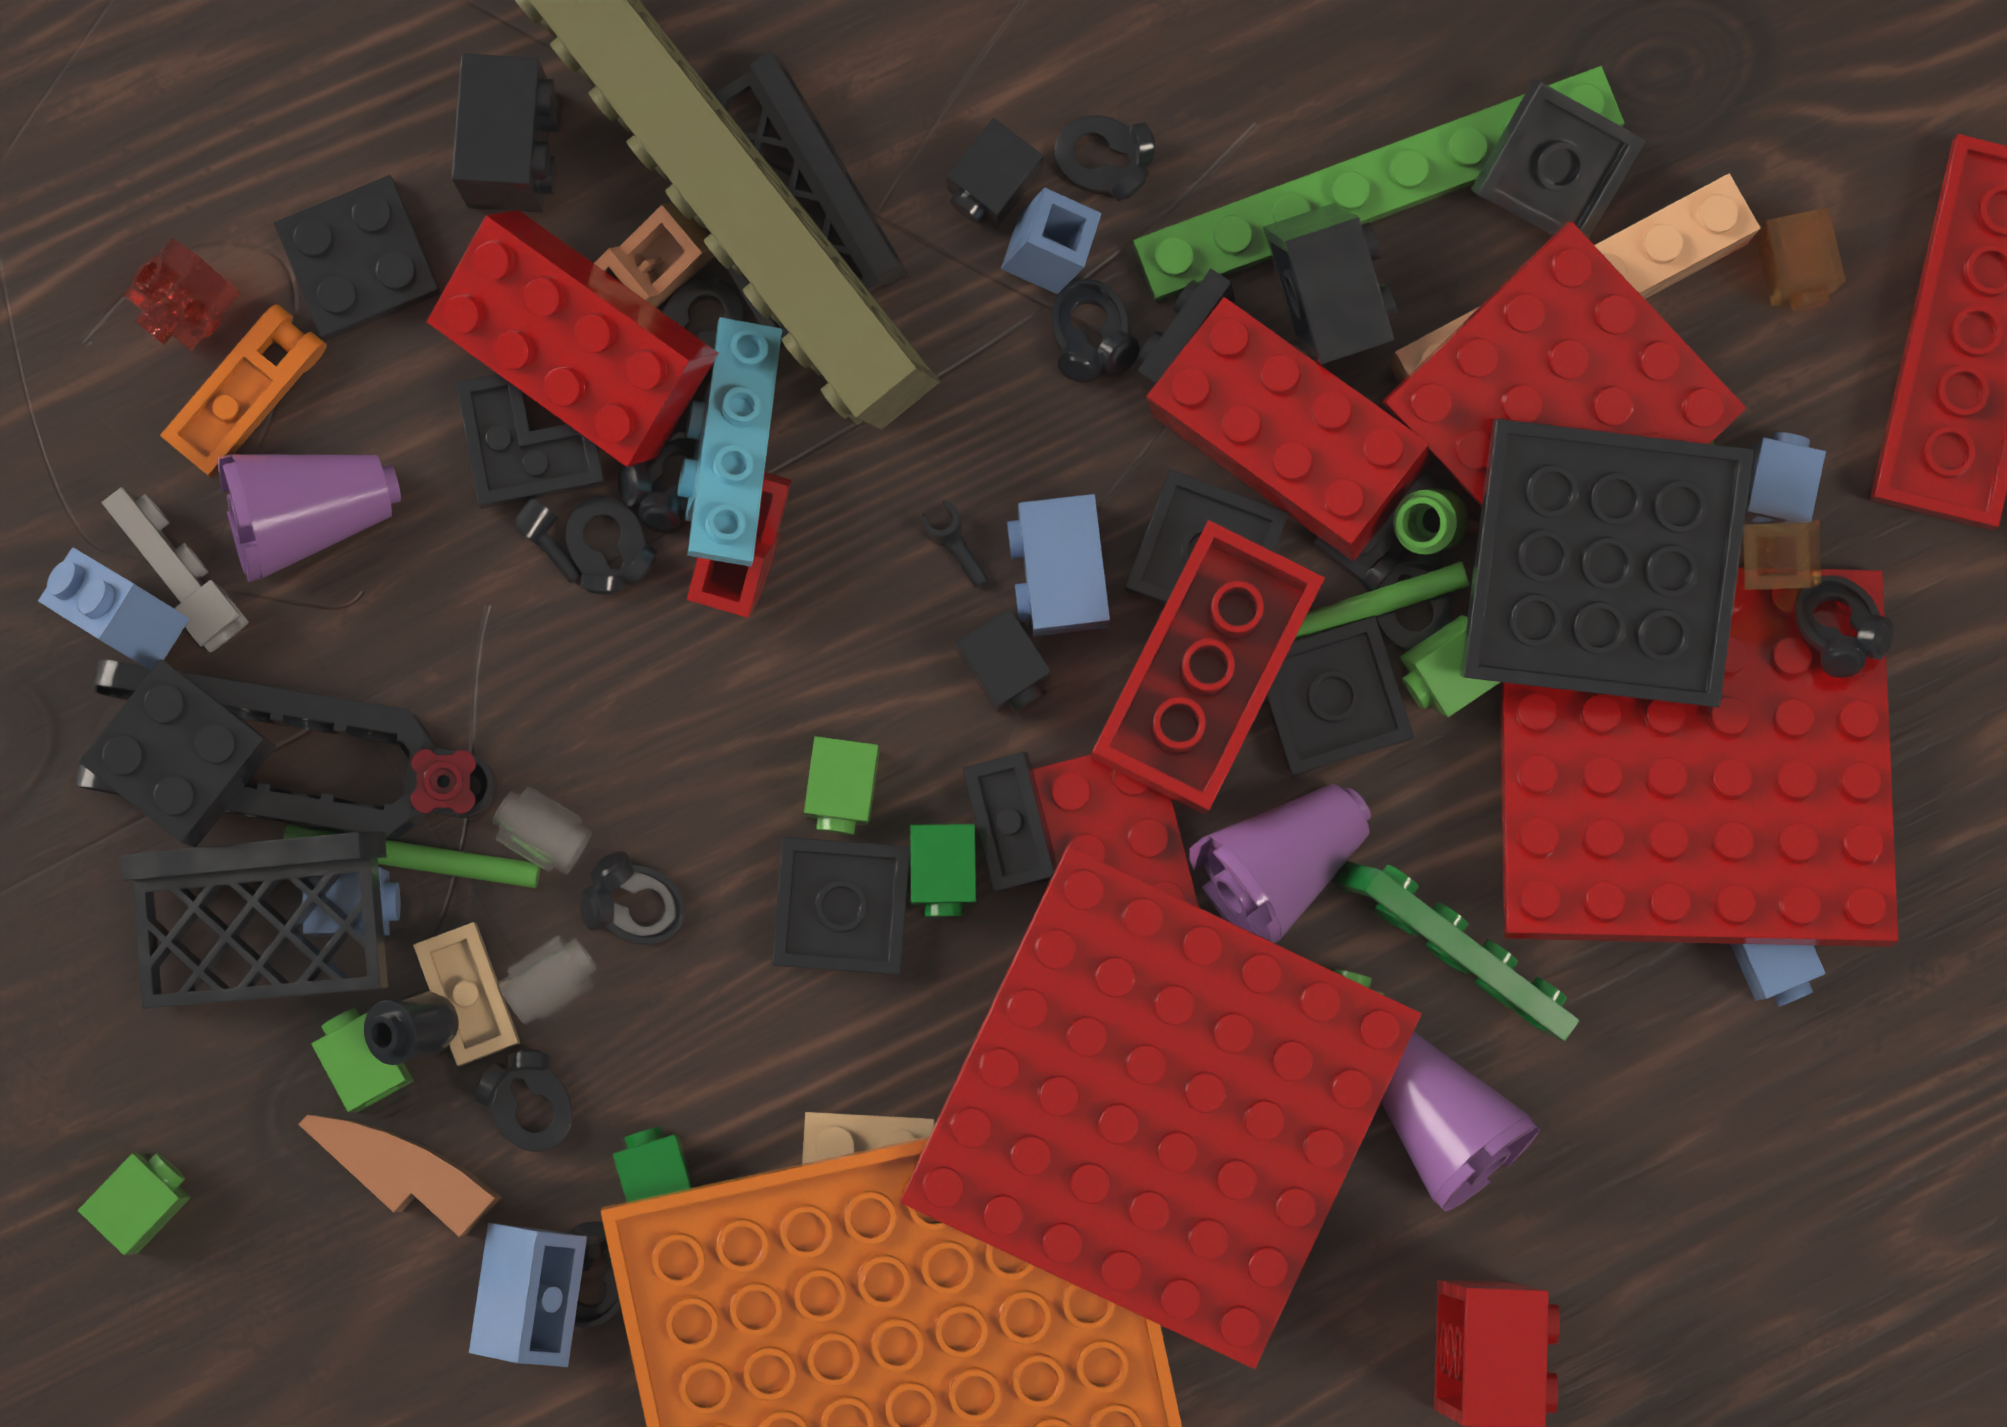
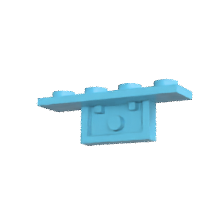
M719 318L714 348L719 354L712 364L711 378L702 402L691 401L687 418L685 437L696 440L694 458H684L678 484V496L688 498L685 520L692 521L687 556L750 567L753 563L782 335L781 328Z

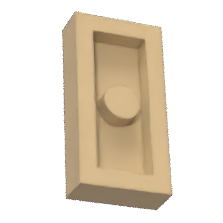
M472 922L413 945L429 990L447 998L457 1011L459 1020L458 1031L455 1038L449 1044L457 1066L465 1065L520 1044L477 923Z
M805 1112L802 1164L928 1137L934 1127V1119Z

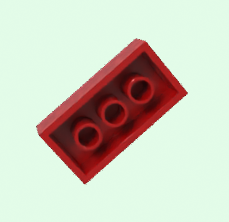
M520 210L485 216L426 321L626 467L659 456L719 352Z
M1225 297L1222 298L1146 396L1152 417L1282 511L1289 513V516L1353 562L1431 463L1428 448L1430 446L1429 442Z
M1208 520L1092 751L1091 758L1206 815L1325 577Z
M1437 1280L1434 1410L1466 1427H1546V1414H1556L1558 1406L1557 1373L1548 1372L1547 1345L1558 1344L1560 1331L1558 1304H1549V1291L1515 1282Z

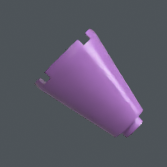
M231 454L218 457L222 492L230 491V494L227 495L229 507L227 512L240 564L244 574H247L248 582L263 579L392 516L391 504L401 502L400 488L393 465L382 467L377 455Z
M1330 784L1202 837L1189 848L1190 862L1193 870L1204 864L1211 880L1203 885L1202 888L1224 920L1272 943H1278L1368 837L1369 826L1367 821L1371 818V813L1363 798L1355 790L1349 787L1343 790L1335 784Z
M1413 1032L1381 1100L1384 1110L1433 1202L1437 1203L1445 1212L1461 1205L1491 1182L1488 1177L1502 1164L1509 1167L1528 1148L1540 1132V1128L1533 1122L1529 1114L1416 1032Z

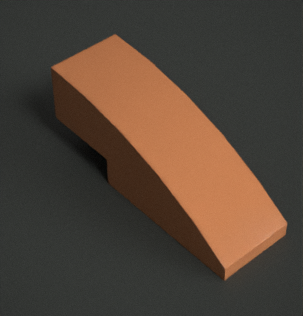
M674 203L662 204L619 247L609 248L594 264L658 308L703 268L714 255L704 242V239L710 234L694 218L688 220Z
M307 1115L298 1124L392 1212H403L416 1197L458 1237L467 1236L502 1198L467 1169L434 1149L395 1132L356 1121L319 1115Z

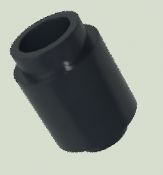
M420 991L380 1001L373 1005L366 1015L364 1022L365 1041L373 1056L388 1065H398L438 1054L445 1050L455 1038L459 1026L458 1014L454 1005L447 998L431 991Z

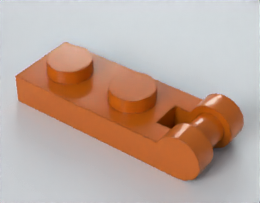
M279 304L273 305L261 316L160 434L165 441L211 479L219 473L218 457L236 453L301 375L316 364L327 347V344L313 332L304 334L293 325V316ZM275 342L288 352L277 366L273 365L262 355Z

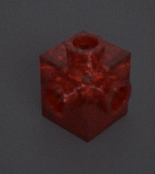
M171 238L156 257L146 261L137 270L133 284L123 296L142 311L134 321L161 344L165 345L172 336L192 351L201 340L209 337L218 328L222 314L239 296L240 292L197 254L174 238Z

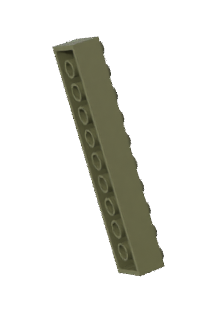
M515 0L536 25L540 22L551 35H557V38L550 45L564 64L573 73L579 71L590 84L594 83L596 85L588 94L606 117L612 122L617 120L629 133L633 132L634 135L626 142L639 160L650 171L655 168L666 181L670 180L673 183L665 192L679 211L688 220L694 218L702 228L709 229L711 234L704 239V242L713 255L726 269L729 270L732 267L742 278L746 277L750 283L742 290L753 306L764 318L768 319L771 317L780 327L784 325L789 333L781 340L792 356L805 369L810 366L817 375L824 376L828 383L821 388V392L840 416L844 419L849 416L857 425L864 421L882 430L940 383L939 379L640 0Z

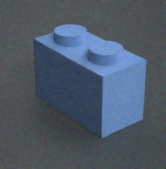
M1095 494L1018 503L1019 520L1007 521L1011 559H1024L1026 583L1015 584L1019 622L1031 621L1033 637L1108 628L1110 615Z
M73 547L64 561L59 563L51 572L47 588L38 600V602L152 671L160 659H165L190 619Z
M488 1223L469 1353L521 1364L568 1367L587 1237L540 1228Z

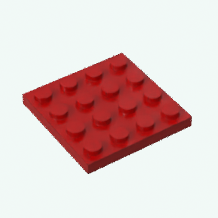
M1567 222L1382 401L1406 427L1429 442L1430 446L1428 448L1430 453L1481 507L1493 419L1710 444L1746 409L1742 402L1573 222Z

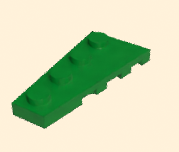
M1347 861L1331 879V883L1347 894L1351 891L1373 898L1378 902L1373 913L1394 928L1398 927L1415 938H1418L1421 934L1428 940L1425 944L1428 952L1464 975H1467L1470 971L1477 977L1474 981L1477 987L1543 1034L1566 1041L1580 1021L1562 1007L1568 999L1562 992L1537 976L1530 983L1516 973L1513 969L1519 961L1513 955L1486 939L1482 946L1463 933L1469 925L1464 918L1440 902H1437L1433 908H1430L1414 896L1419 885L1397 868L1387 864L1383 871H1381L1380 869Z

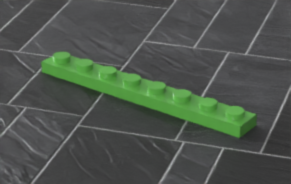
M1602 66L1548 85L1623 127L1625 122ZM1524 95L1133 240L1132 246L1154 303L1181 294L1192 280L1200 283L1210 268L1226 277L1272 260L1263 226L1333 203L1357 215L1360 218L1361 224L1371 223L1473 185Z

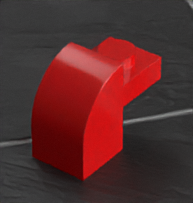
M764 472L754 558L751 567L697 558L687 600L746 618L750 616L760 598L780 537L779 528L792 483L791 479Z

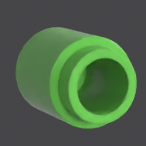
M1444 488L1418 490L1408 494L1398 504L1393 518L1394 531L1400 543L1408 550L1418 554H1432L1455 547L1464 538L1469 525L1468 510L1462 499L1454 492ZM1432 509H1435L1440 517V529L1438 532L1433 530L1428 523V515Z

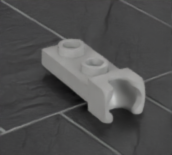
M120 487L101 502L181 602L174 609L190 618L185 628L201 647L204 645L211 653L230 640L249 623L223 588L212 580L205 584L200 580L209 571L185 542L178 548H175L161 531L170 522L146 493L136 499L131 493Z

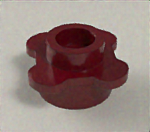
M423 749L414 755L411 766L417 773V789L411 795V803L417 811L426 814L430 813L434 808H451L458 814H464L472 809L475 804V795L470 791V774L476 768V761L471 753L466 750H457L453 755H435L431 750ZM442 775L450 779L449 785L445 788H441L437 784V779Z

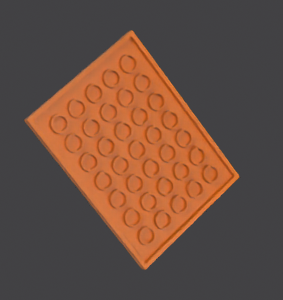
M928 1137L607 1206L600 1210L647 1427H1182L1161 1326L899 1203L902 1192Z

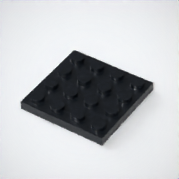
M1493 419L1460 676L1471 679L1720 707L1754 449Z

